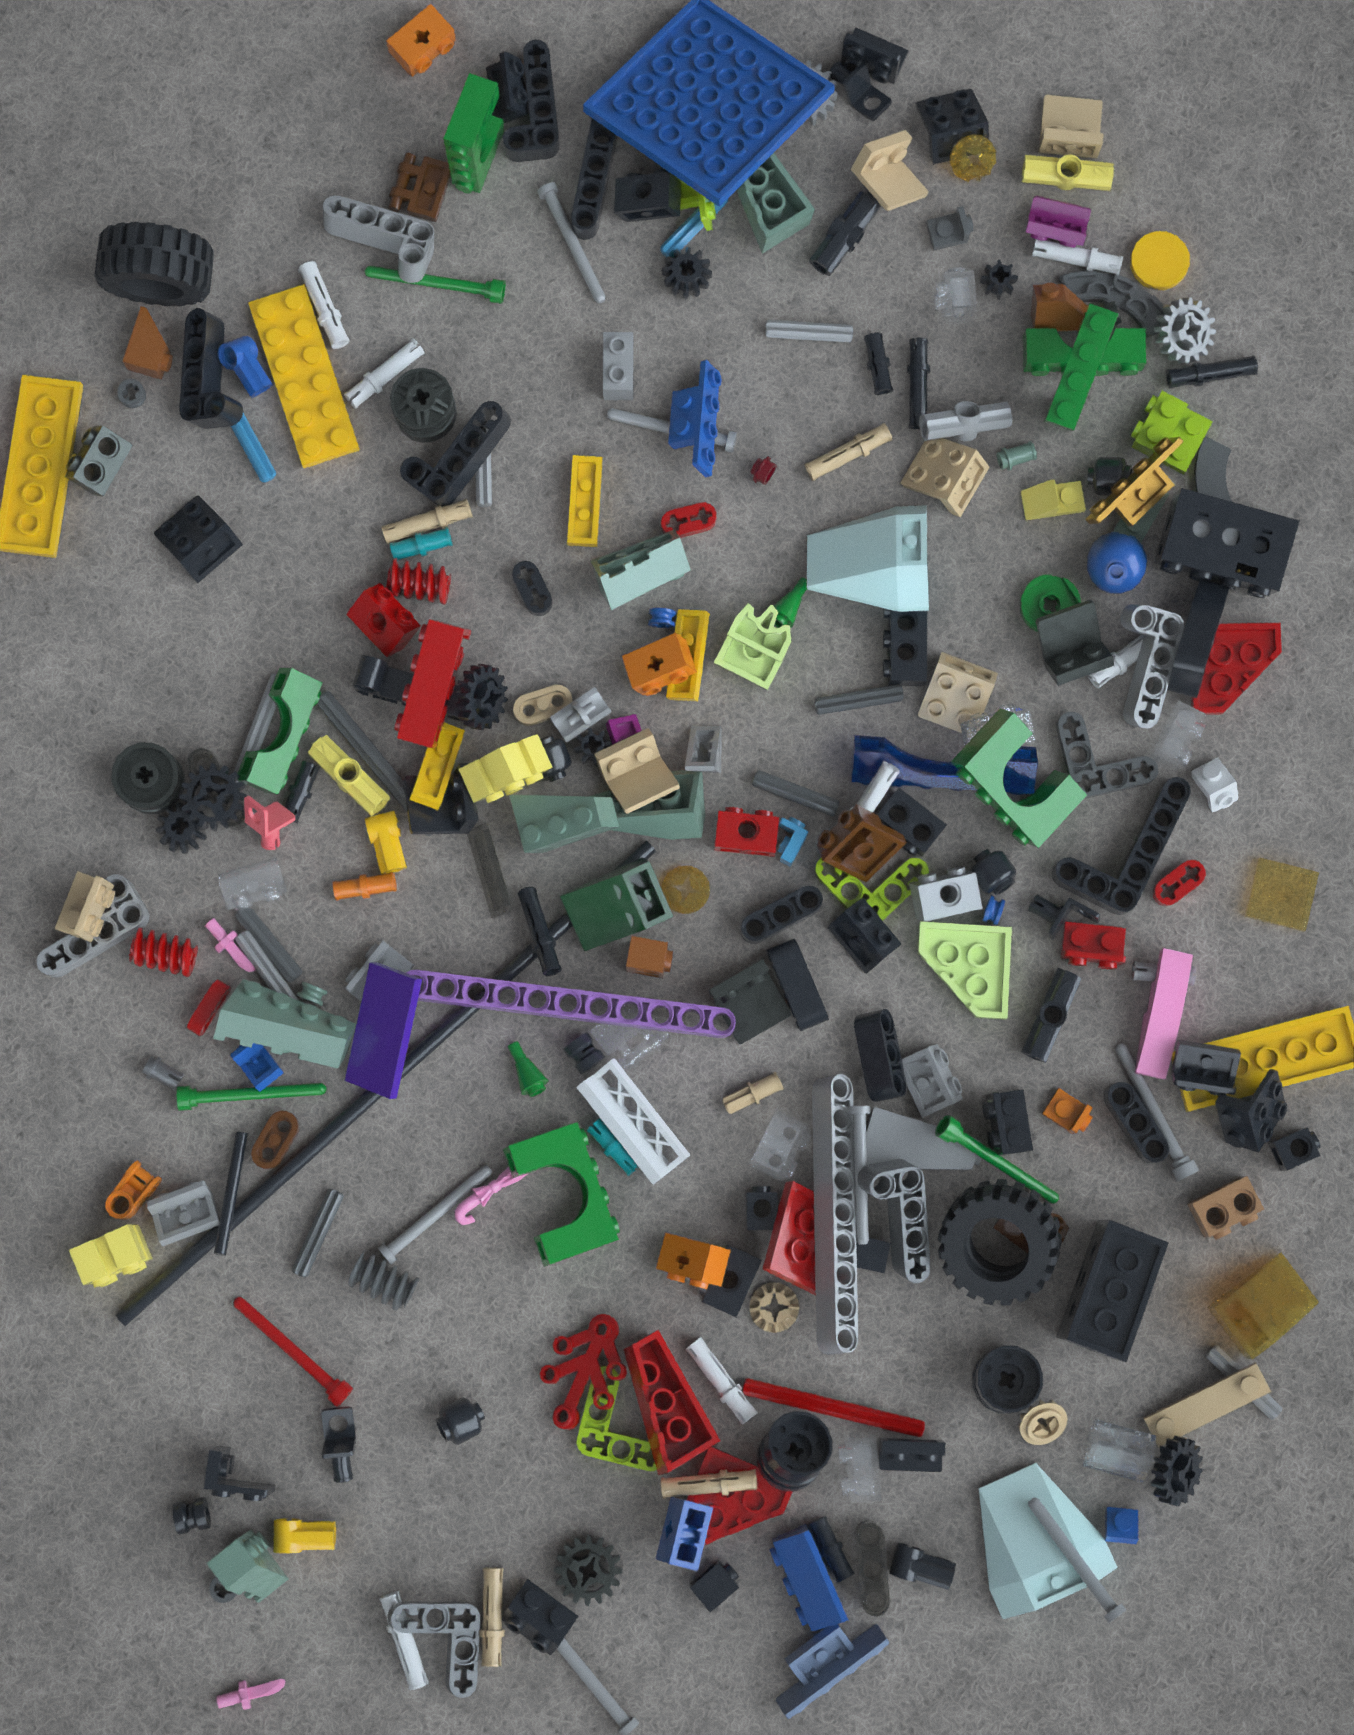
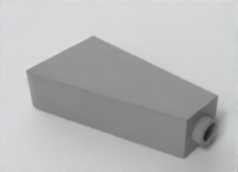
M873 1107L866 1127L867 1165L903 1159L921 1170H972L974 1165L979 1166L982 1158L957 1142L946 1143L935 1135L937 1127L935 1125L877 1107Z

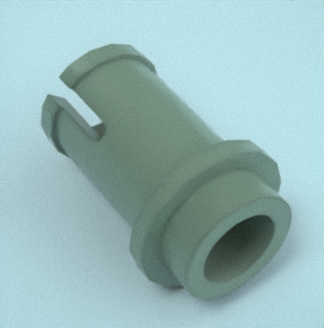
M1031 441L1010 449L1003 447L996 454L999 467L1002 470L1007 469L1008 471L1012 470L1015 465L1037 459L1036 450Z

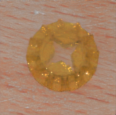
M966 136L959 140L951 151V169L958 178L968 183L971 179L975 178L976 181L980 182L981 177L991 175L993 166L997 164V151L992 142L984 136ZM966 152H968L969 154H973L974 156L978 155V153H981L978 156L981 165L979 166L972 163L970 166H968L970 160L968 159Z
M691 865L674 868L667 873L662 882L661 889L670 909L677 913H694L700 910L708 901L710 895L709 881L701 870ZM687 877H690V887L699 891V893H688L685 901L682 902L681 891L673 886H682Z

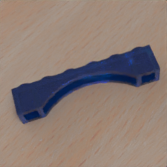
M854 735L851 782L869 785L882 762L886 761L900 771L891 783V786L894 787L904 785L919 786L924 789L934 787L949 788L954 791L976 790L972 784H966L957 776L956 772L958 769L951 761H935L909 754L895 746L885 737ZM1021 746L1009 759L1003 774V785L1006 792L1015 795H1022L1024 793L1034 794L1038 768L1036 747Z

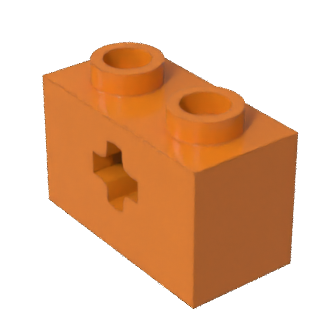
M430 4L386 40L389 53L413 77L418 72H425L431 66L432 60L439 54H447L453 48L456 38L454 28Z
M676 632L622 656L632 689L643 696L657 694L662 690V687L671 683H682L689 678L688 676L697 672L687 640Z
M665 1232L656 1269L668 1272L667 1279L685 1283L686 1277L691 1278L689 1285L708 1289L709 1284L721 1286L731 1250Z

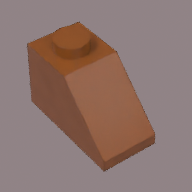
M1045 283L1043 285H1033L1031 306L1033 328H1056L1057 331H1077L1087 305L1064 284Z
M141 306L123 358V363L129 371L162 380L164 372H169L173 356L170 355L171 352L146 307Z

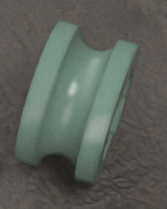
M302 981L303 990L298 992L296 996L322 1006V996L327 995L328 992Z

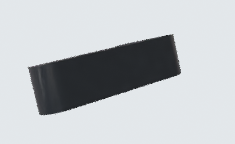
M534 39L526 43L523 48L531 125L510 127L503 135L505 155L513 162L550 159L557 155L560 147L550 52L545 42ZM535 55H540L541 67L535 68ZM539 82L545 83L547 85L543 89H536L533 87L536 83ZM541 110L550 112L546 117L536 115ZM543 138H550L553 140V142L549 145H542L539 143V141ZM514 141L524 143L520 148L510 147V144Z
M195 308L188 313L185 320L179 403L180 416L184 420L203 429L236 425L242 418L243 406L239 401L220 393L222 364L218 357V348L224 344V322L219 317L201 308Z
M484 402L434 468L418 457H409L400 466L401 477L436 505H441V507L451 505L508 431L511 425L510 415L497 402ZM493 415L497 417L495 421L491 420ZM485 427L489 431L485 433L482 428ZM476 437H481L480 444L477 447L471 448L472 440ZM458 461H463L461 469L453 472L454 464ZM418 468H422L421 475L418 478L413 479L412 477L414 471ZM440 485H445L443 493L435 496L436 488Z
M1200 579L1176 653L1168 691L1194 698L1198 697L1207 661L1229 593V586Z
M361 655L352 685L356 692L368 696L370 693L373 694V698L395 704L399 701L402 702V706H405L406 702L402 701L403 692L406 684L412 683L414 673L389 667L387 662L381 659ZM455 685L450 700L445 702V706H448L446 717L464 722V720L457 717L461 710L454 707L458 702V697L454 696V693L460 691V686Z

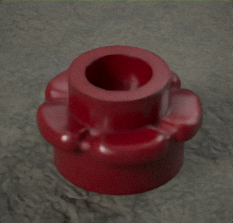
M767 456L763 460L758 458L754 463L750 473L754 475L753 480L755 483L760 482L766 485L771 479L777 467V464L770 461L771 457Z

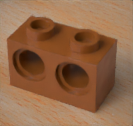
M631 936L626 970L629 973L663 979L664 972H670L673 951L668 950V942Z

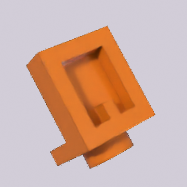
M1058 1088L1042 1112V1115L1071 1134H1076L1078 1130L1084 1132L1093 1118L1089 1114L1093 1107L1083 1104Z

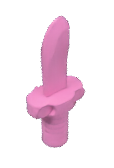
M215 918L211 919L205 927L219 942L214 947L215 950L220 953L226 949L239 967L248 972L255 971L256 969L248 957L234 942L238 934L235 931L227 934Z
M278 1679L250 1688L247 1687L245 1680L238 1682V1691L216 1697L218 1707L220 1709L242 1703L243 1710L251 1708V1699L279 1692L284 1687L285 1680Z

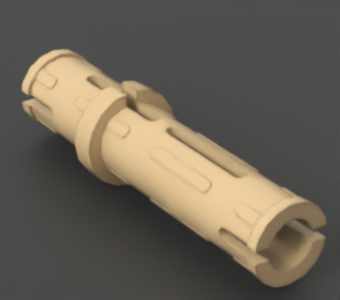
M883 423L863 435L860 433L854 435L853 440L809 463H805V468L812 481H815L817 478L861 455L863 457L870 455L871 450L888 441H892V435L886 424Z
M464 499L441 507V505L435 506V510L381 527L388 545L392 542L415 536V533H424L439 527L444 529L449 524L471 518L473 515L468 500Z
M727 1469L720 1470V1473L661 1478L663 1498L721 1492L724 1496L729 1495V1492L757 1490L755 1469L739 1472H727Z
M486 1567L483 1568L482 1629H480V1637H482L481 1666L498 1667L502 1666L501 1644L502 1637L505 1636V1630L502 1629L503 1568Z

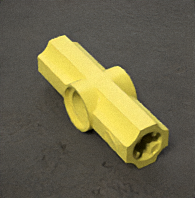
M1025 155L1022 168V182L1054 185L1062 190H1070L1075 187L1110 191L1114 167L1113 163L1080 160L1074 155H1065L1061 158ZM1069 169L1074 173V176H1065L1061 170Z
M327 735L322 738L320 737L312 744L308 755L337 783L340 790L348 793L370 816L378 814L390 800L389 795L361 769L356 760L350 758ZM347 771H354L356 773L355 777L351 780H343L341 778Z

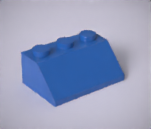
M804 1524L773 1538L772 1542L775 1547L769 1550L776 1566L783 1565L787 1577L782 1578L789 1596L796 1594L800 1606L796 1607L795 1610L802 1626L809 1624L811 1631H815L847 1621V1615L807 1525Z

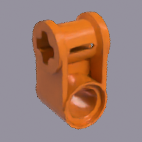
M136 1160L127 1169L118 1185L108 1196L105 1203L107 1213L119 1220L132 1218L143 1203L154 1193L160 1185L162 1178L151 1175L141 1167V1162ZM138 1176L140 1179H142L146 1183V1185L139 1181L136 1177ZM126 1197L129 1202V1208L125 1213L118 1214L115 1211V1203L119 1198Z

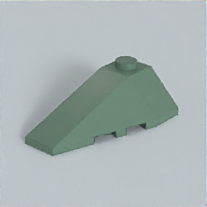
M671 771L678 781L680 788L628 814L624 812L610 790L589 796L612 797L619 827L612 829V831L671 840L702 838L705 821L702 772Z

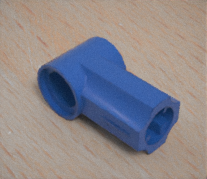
M242 336L220 345L218 357L221 364L225 368L235 371L251 398L260 395L273 386L257 360L258 348L251 337Z

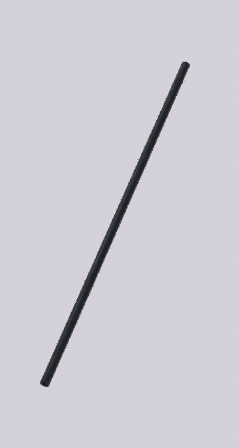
M646 840L612 871L641 857L647 860L656 850ZM567 912L548 928L550 936L554 937L555 941L573 927ZM531 944L491 979L512 981L538 958L537 953L533 952ZM481 987L470 999L474 1001L482 999L485 994V988ZM460 1006L406 1054L401 1079L481 1008ZM366 1090L235 1207L230 1232L382 1096ZM219 1226L209 1230L115 1314L118 1320L124 1326L128 1325L213 1249L216 1244Z

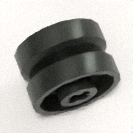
M139 742L127 747L117 756L112 767L111 781L116 794L132 809L143 814H159L166 811L165 808L167 806L172 808L180 800L179 795L185 789L181 786L182 783H185V774L181 764L164 747L155 743ZM150 775H153V777L149 778L150 782L146 783V778Z

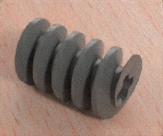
M363 1251L349 1276L348 1286L354 1287L360 1282L359 1292L364 1293L371 1287L370 1298L375 1299L382 1293V1304L386 1305L393 1299V1310H398L402 1305L405 1308L420 1278L416 1277L409 1283L407 1282L409 1272L405 1271L400 1277H397L398 1266L394 1265L389 1271H386V1260H383L376 1266L374 1265L376 1255L372 1254L365 1260L363 1259Z

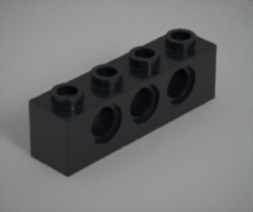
M883 608V618H889V630L883 631V648H889V657L883 660V677H888V686L897 684L901 686H925L927 682V611L897 612ZM906 618L911 621L913 628L907 631L902 630L898 627L897 621ZM907 648L912 652L913 657L910 660H902L898 657L897 650Z

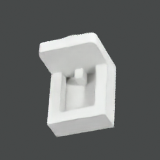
M1218 757L1191 771L1193 780L1208 798V805L1212 812L1221 808H1227L1238 800L1237 782Z

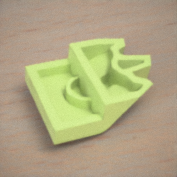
M748 603L736 616L714 663L768 690L790 646V625H783L780 628L774 627L778 611L772 604L760 617L756 618L754 616V608Z

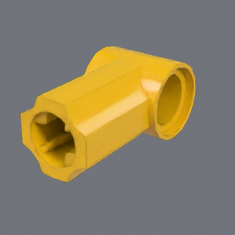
M394 810L365 818L368 836L371 844H374L381 874L398 872L407 868L399 839L401 832L397 825L398 820Z
M287 1518L274 1519V1553H299L302 1550L335 1549L336 1521H302V1519L292 1518V1521H287Z

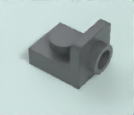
M963 206L957 207L956 212L953 214L929 219L926 222L934 251L968 243L970 232H973L972 218L970 214H965Z

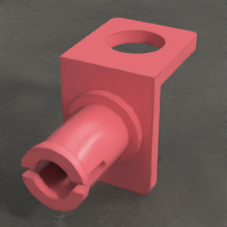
M248 795L244 798L245 823L261 835L262 848L275 850L276 847L280 846V829L295 821V815L279 802H273L263 807ZM252 808H254L257 812L253 814Z

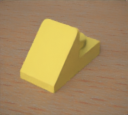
M1055 479L1021 491L1025 520L1081 513L1086 510L1081 481L1056 484Z

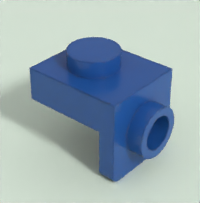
M253 1043L252 1048L239 1045L230 1055L259 1092L284 1073L263 1045Z

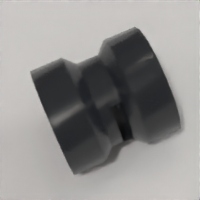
M588 1032L572 1041L563 1049L569 1058L574 1059L576 1062L575 1067L581 1075L605 1058L601 1050L593 1046V1039Z
M205 1497L197 1498L193 1503L188 1504L184 1501L173 1503V1520L178 1535L188 1533L193 1528L204 1530L211 1527L209 1506Z

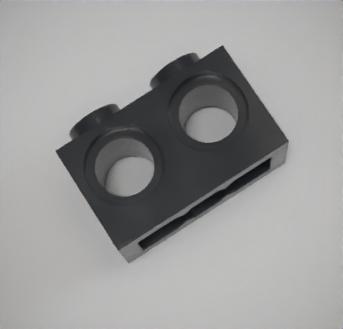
M900 787L877 814L883 825L904 835L906 844L902 848L912 856L919 854L923 857L947 826L946 823ZM894 808L902 810L905 820L899 823L892 821L889 817V811ZM916 827L925 828L929 834L928 840H916L913 836V829Z

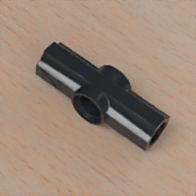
M861 190L844 214H839L829 227L826 238L812 255L809 262L821 274L830 277L848 252L851 253L855 249L853 245L861 241L866 227L881 208V205L871 193Z
M1056 969L1043 1002L1036 1012V1018L1021 1053L1043 1063L1047 1062L1059 1031L1067 1019V1012L1082 980L1081 977L1067 970ZM1051 1007L1057 1010L1059 1015L1057 1023L1052 1024L1046 1021L1044 1018L1046 1008Z

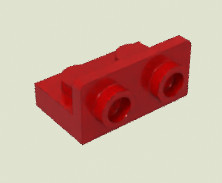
M1065 921L1061 959H1068V965L1086 966L1087 962L1099 963L1098 968L1116 970L1117 965H1122L1126 961V956H1124L1126 928Z

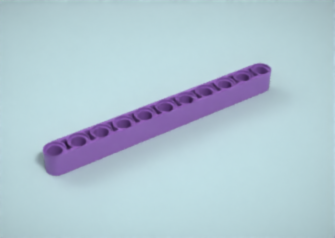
M422 970L406 972L423 979L424 986L419 992L418 1001L715 1038L730 1036L734 1032L736 1025L734 1014L729 1009L722 1007ZM445 981H450L454 984V991L448 997L440 996L438 991L439 986ZM475 985H481L485 988L483 998L476 1001L471 1000L469 997L470 989ZM505 989H512L516 993L515 1000L510 1004H503L499 1000L500 993ZM540 992L546 995L544 1006L534 1008L530 1005V998L533 994ZM567 996L574 997L577 1000V1006L571 1012H565L560 1008L561 1000ZM597 1000L605 1001L608 1005L606 1013L601 1016L594 1015L591 1012V1005ZM634 1004L638 1007L639 1012L634 1019L628 1020L621 1015V1010L625 1005ZM657 1008H665L669 1012V1018L664 1023H656L652 1019V1012ZM689 1011L696 1012L700 1017L699 1023L694 1027H688L682 1021L683 1015ZM719 1015L727 1016L731 1022L730 1027L725 1031L717 1030L713 1026L715 1017Z

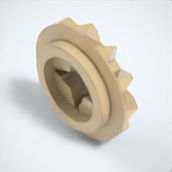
M776 1282L767 1283L759 1287L752 1295L749 1306L750 1315L754 1323L762 1330L772 1333L782 1332L791 1327L797 1319L799 1313L798 1299L788 1286ZM772 1294H775L778 1304L788 1306L787 1309L778 1311L776 1321H774L770 1311L761 1310V1307L771 1304Z
M1040 1400L1037 1406H1030L1027 1413L1020 1414L1021 1423L1018 1424V1428L1023 1439L1033 1445L1047 1444L1057 1439L1063 1433L1067 1425V1414L1062 1405L1056 1404L1053 1400H1050L1048 1403ZM1041 1417L1046 1419L1048 1426L1045 1427L1044 1424L1038 1423L1037 1420Z

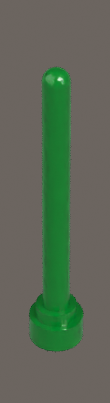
M367 266L365 268V275L369 278L408 283L399 277L398 270L376 266ZM425 274L422 280L408 283L484 295V298L490 299L491 303L503 304L506 290V281L494 278L492 281L480 283Z
M323 1083L267 1086L261 1092L255 1087L197 1091V1088H191L190 1085L177 1086L178 1111L192 1110V1107H197L198 1103L316 1096L325 1094L327 1088Z
M946 1115L940 1120L935 1129V1135L946 1143L957 1142L1009 1177L1025 1184L1024 1186L1032 1191L1034 1189L1041 1194L1040 1197L1049 1203L1055 1204L1058 1202V1193L963 1132L960 1121L950 1115Z

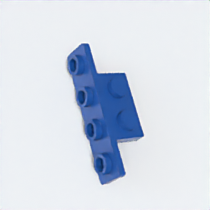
M708 360L700 362L699 386L672 392L668 444L673 449L694 445L692 464L704 477L712 476V469L715 463L714 444L717 437L716 418L719 411L718 393L719 386L721 385L720 372Z

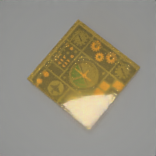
M1258 858L1245 917L1305 932L1319 872Z

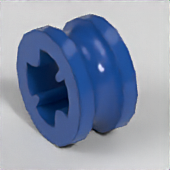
M668 608L649 609V614L652 615V619L648 620L649 626L667 629L675 627V622L672 621V618L676 616L675 610Z
M991 895L982 921L991 920L993 925L997 926L1005 900L996 901L995 896Z

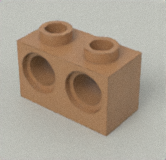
M1241 1176L1187 1204L1203 1236H1213L1215 1240L1230 1234L1231 1230L1229 1227L1239 1222L1242 1226L1256 1221L1259 1219L1257 1213L1265 1210L1248 1176ZM1238 1194L1244 1195L1247 1199V1207L1243 1211L1237 1210L1234 1206V1198ZM1212 1207L1217 1209L1220 1214V1220L1216 1225H1211L1206 1218L1207 1211Z

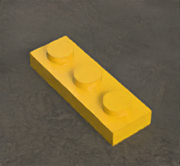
M573 455L568 546H598L603 457Z
M678 609L675 632L687 640L697 672L688 676L689 678L682 683L667 685L666 698L669 700L698 701L710 616V613L706 610Z
M444 722L437 747H426L409 800L436 810L440 808L465 732L464 729Z

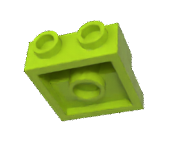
M1162 390L1159 397L1152 395L1144 411L1149 413L1145 423L1139 420L1133 430L1131 437L1135 438L1132 448L1150 457L1155 452L1153 447L1165 437H1180L1183 443L1162 464L1184 475L1213 421L1188 409V403Z

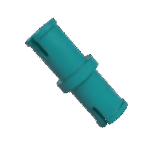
M448 527L423 535L421 532L415 533V537L390 543L392 556L397 558V561L419 554L423 557L428 555L427 552L453 546Z
M601 1118L596 1120L593 1126L586 1130L605 1150L603 1153L607 1157L611 1156L625 1171L627 1176H630L636 1171V1168H639Z

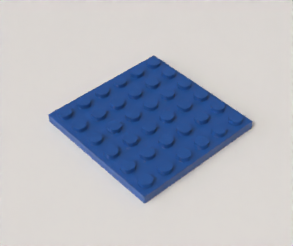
M691 0L583 104V112L720 207L834 93V84L710 0Z

